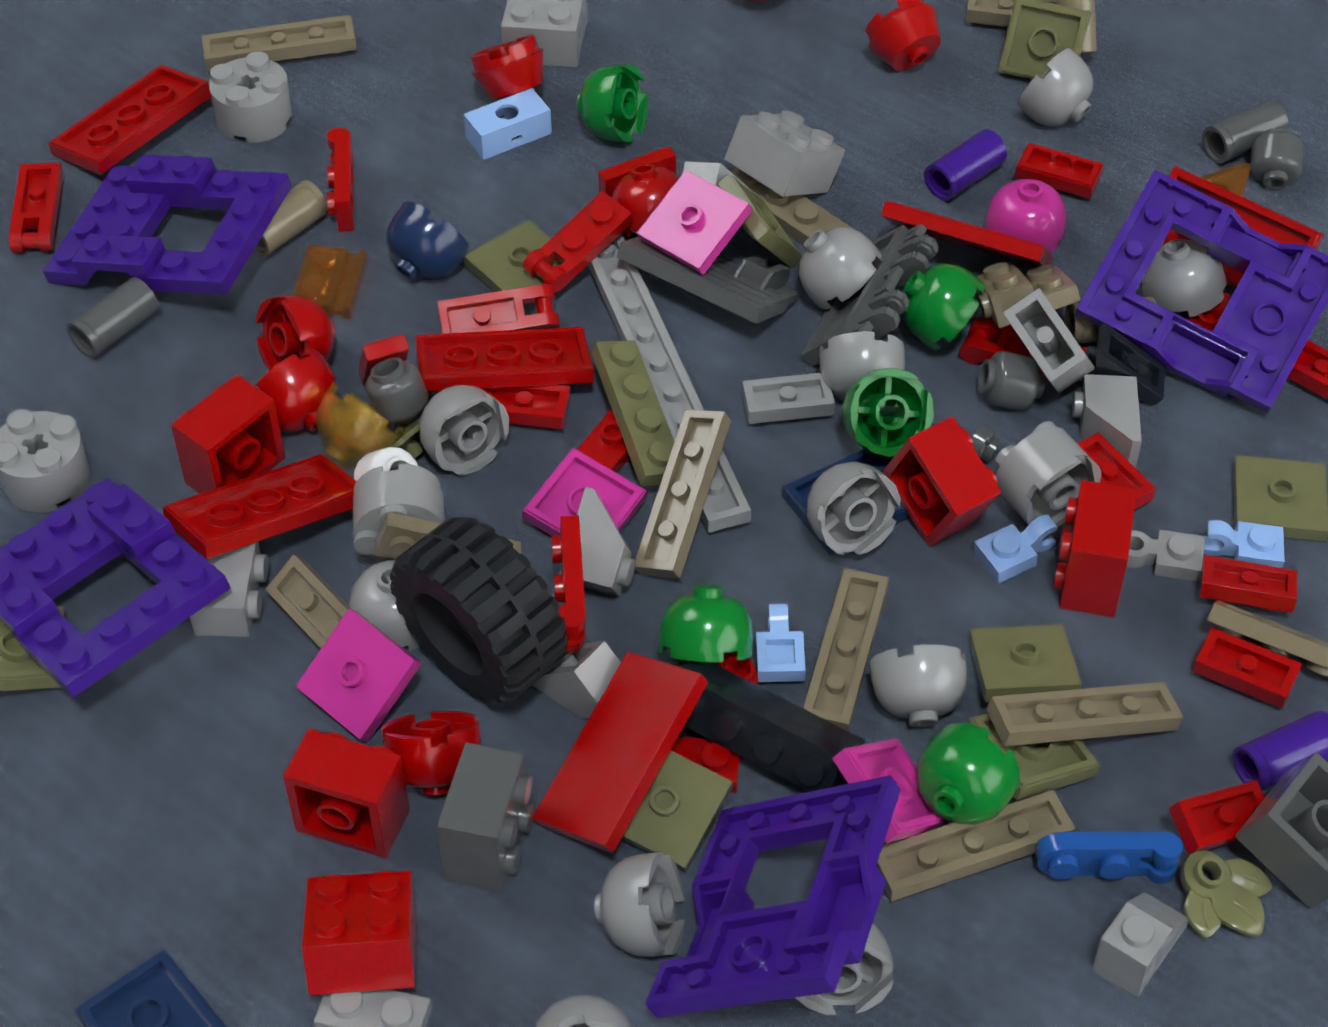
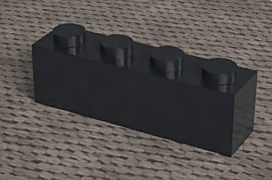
M689 661L681 666V668L701 673L708 681L707 686L685 723V727L809 792L848 784L832 758L844 748L864 745L866 740L713 662Z

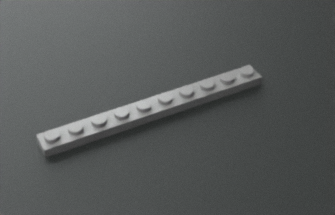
M621 233L588 266L621 340L636 341L675 442L685 409L704 410L638 268L617 258L620 244L625 241ZM723 449L701 512V518L708 533L751 522V509Z

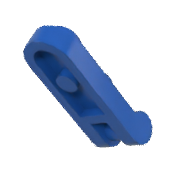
M1059 832L1044 836L1036 844L1038 868L1055 879L1064 880L1075 876H1102L1106 879H1120L1125 876H1147L1150 881L1161 885L1168 884L1173 880L1177 870V862L1183 851L1181 839L1171 832Z

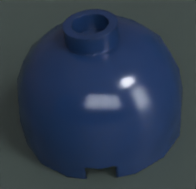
M405 201L393 216L386 234L389 253L396 260L394 268L411 280H414L416 276L434 280L449 275L468 253V242L446 220L442 219L439 224L433 219L428 218V215L431 213V210L414 202Z

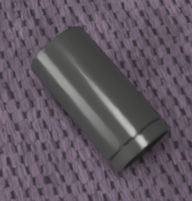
M1269 100L1210 125L1202 132L1204 151L1217 164L1252 150V144L1255 139L1264 134L1265 131L1272 128L1288 129L1287 114L1278 102Z
M131 277L66 325L67 333L80 352L89 358H94L157 312L159 309L158 301L152 290L137 277Z

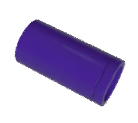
M990 129L981 130L925 168L924 180L928 189L938 199L943 201L950 200L1004 163L1007 158L1006 146L1001 137Z
M1321 710L1315 711L1236 747L1232 755L1233 764L1243 784L1257 780L1261 790L1275 785L1284 773L1315 752L1325 761H1328V714Z

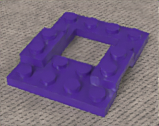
M141 155L135 166L121 165L112 167L42 272L49 284L85 286L95 271L101 270L126 272L130 276L142 280L151 290L227 295L291 189V181L287 173L216 170L210 157ZM170 207L228 210L202 252L166 250L161 238L152 237Z
M1154 169L1077 306L1074 315L1098 327L1106 323L1139 348L1151 353L1150 356L1163 364L1166 369L1223 398H1226L1229 393L1268 413L1328 303V255L1308 245L1279 243L1251 229L1233 208ZM1170 230L1209 248L1207 254L1244 274L1212 332L1136 294L1139 285Z
M108 477L100 483L92 485L83 494L62 508L54 510L45 519L24 533L16 535L9 543L0 548V619L5 623L25 652L72 698L231 588L226 576L176 535L171 522L125 483L118 486ZM122 553L153 580L156 585L144 591L138 598L102 620L100 624L83 635L60 614L53 599Z
M889 775L723 809L692 884L698 923L697 930L686 957L661 962L645 1003L652 1014L659 1018L835 992L843 966L860 963L886 883L885 878L876 865L901 791L894 778ZM828 839L807 900L753 909L755 903L747 894L745 888L759 852Z

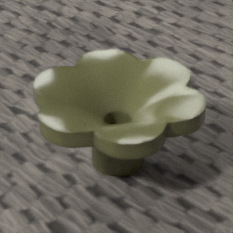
M421 417L413 423L404 426L396 435L387 440L382 447L402 448L410 453L413 458L420 455L424 449L416 441L415 436L419 430V420Z

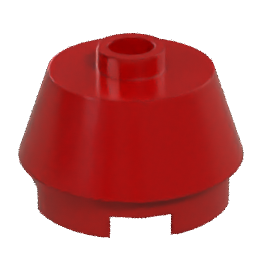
M896 0L900 7L892 10L884 17L878 12L865 29L869 37L870 51L897 71L907 70L922 64L938 49L941 43L935 8L932 5L926 4L923 0Z
M534 34L516 38V41L499 46L496 44L473 54L474 56L470 57L474 67L471 74L490 99L509 97L543 82V48L538 47Z

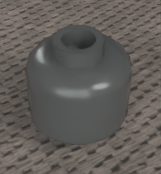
M1272 128L1265 131L1252 144L1251 176L1257 182L1272 190L1283 189L1287 185L1296 182L1303 172V142L1292 131L1285 128Z
M999 351L990 360H984L980 367L978 391L984 394L986 402L991 406L1022 411L1029 408L1034 399H1039L1043 394L1045 375L1040 373L1038 363L1031 356Z
M388 358L379 362L371 369L365 389L377 416L385 422L401 425L409 424L418 419L428 404L429 393L417 366L400 358Z

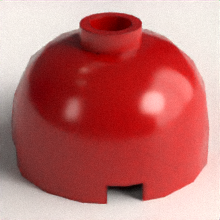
M644 163L633 167L631 172L617 183L611 198L630 211L633 218V223L622 232V236L631 238L629 231H639L680 177L665 168L655 167L654 164Z
M281 295L267 298L260 304L256 314V324L263 323V336L256 337L262 361L268 370L293 354H296L300 360L309 357L310 354L306 349L310 348L318 350L328 362L333 349L335 327L332 320L317 302L303 295Z
M306 349L310 356L301 360L296 354L285 358L270 369L256 384L261 391L274 399L280 431L299 432L306 428L309 431H315L327 423L331 417L329 411L333 407L338 393L336 378L329 363L316 349Z
M431 711V719L415 722V714L390 720L383 725V747L390 749L395 754L401 755L405 783L409 786L421 788L422 793L425 795H440L449 792L465 743L481 744L479 720L476 721V716L472 713Z

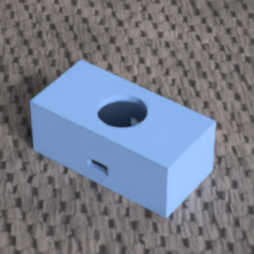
M533 88L463 114L465 137L483 160L552 134L551 110Z

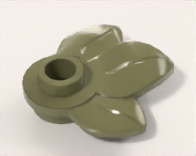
M1206 850L1190 854L1181 866L1180 879L1182 887L1187 893L1184 903L1185 915L1194 930L1202 938L1207 939L1219 929L1222 923L1248 936L1258 937L1261 935L1264 927V910L1258 897L1265 895L1272 889V884L1267 875L1257 866L1244 859L1223 860L1219 855ZM1202 868L1211 874L1213 880H1209L1204 876Z

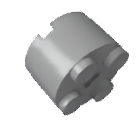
M252 52L245 58L232 60L226 64L215 65L210 70L209 89L216 125L225 137L235 140V135L246 137L247 143H260L281 135L287 129L286 123L289 118L292 120L293 116L287 75L279 64L269 60V56L266 53Z
M19 409L10 413L6 419L7 423L0 428V485L10 502L16 508L27 512L44 513L58 509L57 503L68 498L72 501L83 494L89 484L91 471L74 418L56 412H30L26 409Z
M1051 421L1038 425L1032 434L1025 437L1016 446L1010 445L1002 449L995 459V465L998 467L996 478L998 487L1002 492L1001 495L1028 525L1036 518L1047 514L1057 526L1063 524L1068 498H1078L1081 480L1100 483L1101 479L1100 467L1064 429L1056 427Z
M398 464V470L384 472L383 466H380L363 474L354 486L353 539L356 552L377 562L395 560L374 555L375 541L387 512L437 523L444 522V495L438 478L427 469L412 464Z

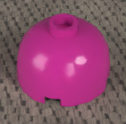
M1032 179L1015 180L1005 184L992 197L986 214L984 228L1041 244L1052 253L1058 248L1059 241L1064 238L1067 211L1063 199L1052 186Z

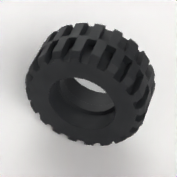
M452 517L446 519L396 558L390 574V580H392L390 585L391 592L397 599L396 607L399 613L404 616L406 620L405 625L410 633L415 635L420 642L419 646L426 655L429 654L436 662V666L444 674H448L462 690L467 689L471 696L478 700L485 699L486 703L490 704L510 703L563 659L568 637L565 634L566 624L564 618L558 613L560 607L555 597H552L547 590L548 585L541 575L536 574L530 566L532 563L523 553L520 555L513 548L511 541L505 536L496 534L495 529L488 524H479L477 519L471 517Z

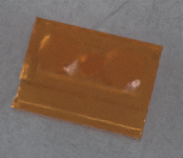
M308 245L292 295H303L311 298L324 309L330 318H333L334 314H344L345 319H351L368 263L366 250H360L359 254L349 253L348 248Z

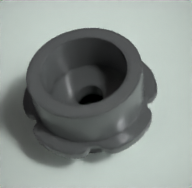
M980 423L972 437V441L980 459L989 462L1001 439L994 436L997 431L996 426L991 429Z

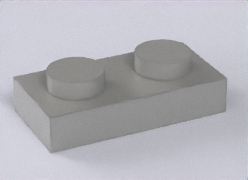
M821 373L742 381V396L749 424L834 415L835 402L832 390L823 381Z
M391 989L324 994L313 1022L315 1027H426L432 1011L431 998Z

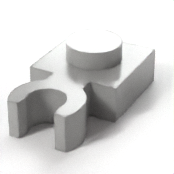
M1159 529L1157 539H1152L1144 532L1132 530L1130 548L1137 550L1129 549L1127 567L1140 568L1146 564L1154 565V576L1200 582L1205 536Z

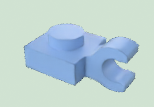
M1048 514L1033 520L1021 533L1011 524L974 541L973 553L997 584L1035 567L1037 565V553L1046 551L1056 545V541L1050 533L1057 531L1058 526Z
M1208 521V536H1205L1204 554L1210 556H1233L1234 560L1279 568L1283 567L1285 562L1283 527L1238 521L1235 530H1233L1224 521Z
M769 604L768 632H756L758 682L805 681L806 668L803 631H789L787 604Z

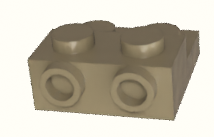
M997 263L986 267L983 270L984 274L977 276L984 282V293L977 289L973 297L979 302L977 308L980 307L984 318L990 317L999 328L1011 325L1003 312L1038 288L1041 289L1054 309L1081 301L1077 285L1058 266H1037L1027 272L1028 276H1024L1014 264L1008 265L1007 263Z

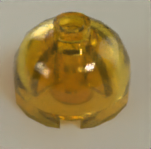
M332 382L317 408L316 424L318 432L329 443L325 451L345 465L348 464L351 458L359 461L367 453L391 447L392 444L406 433V430L401 425L395 432L387 427L389 421L384 418V415L354 393H347L345 397L337 394L342 386L335 382Z

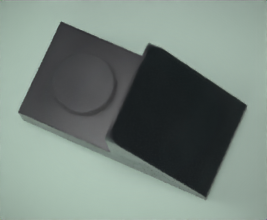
M1106 323L1101 325L1098 333L1095 375L1137 377L1138 398L1149 406L1163 400L1166 367Z

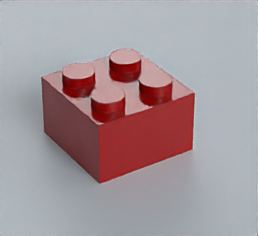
M238 374L222 386L214 389L209 396L189 411L181 414L176 421L170 424L185 484L199 494L268 472L285 459L274 399Z
M954 416L908 438L882 471L896 485L902 505L929 547L972 525L1002 493L998 487V481L994 472L983 464L974 449L970 434L959 426Z
M1081 480L1078 498H1068L1064 524L1071 525L1072 528H1062L1058 553L1059 560H1065L1066 562H1057L1053 585L1054 589L1062 590L1060 609L1115 618L1129 557L1137 489Z
M308 728L283 774L295 831L387 859L410 812L401 755L395 754L383 746L376 745L371 747L351 741L336 732L324 733Z
M411 870L380 871L377 873L353 875L332 874L324 877L307 878L302 953L308 995L415 988L416 910Z

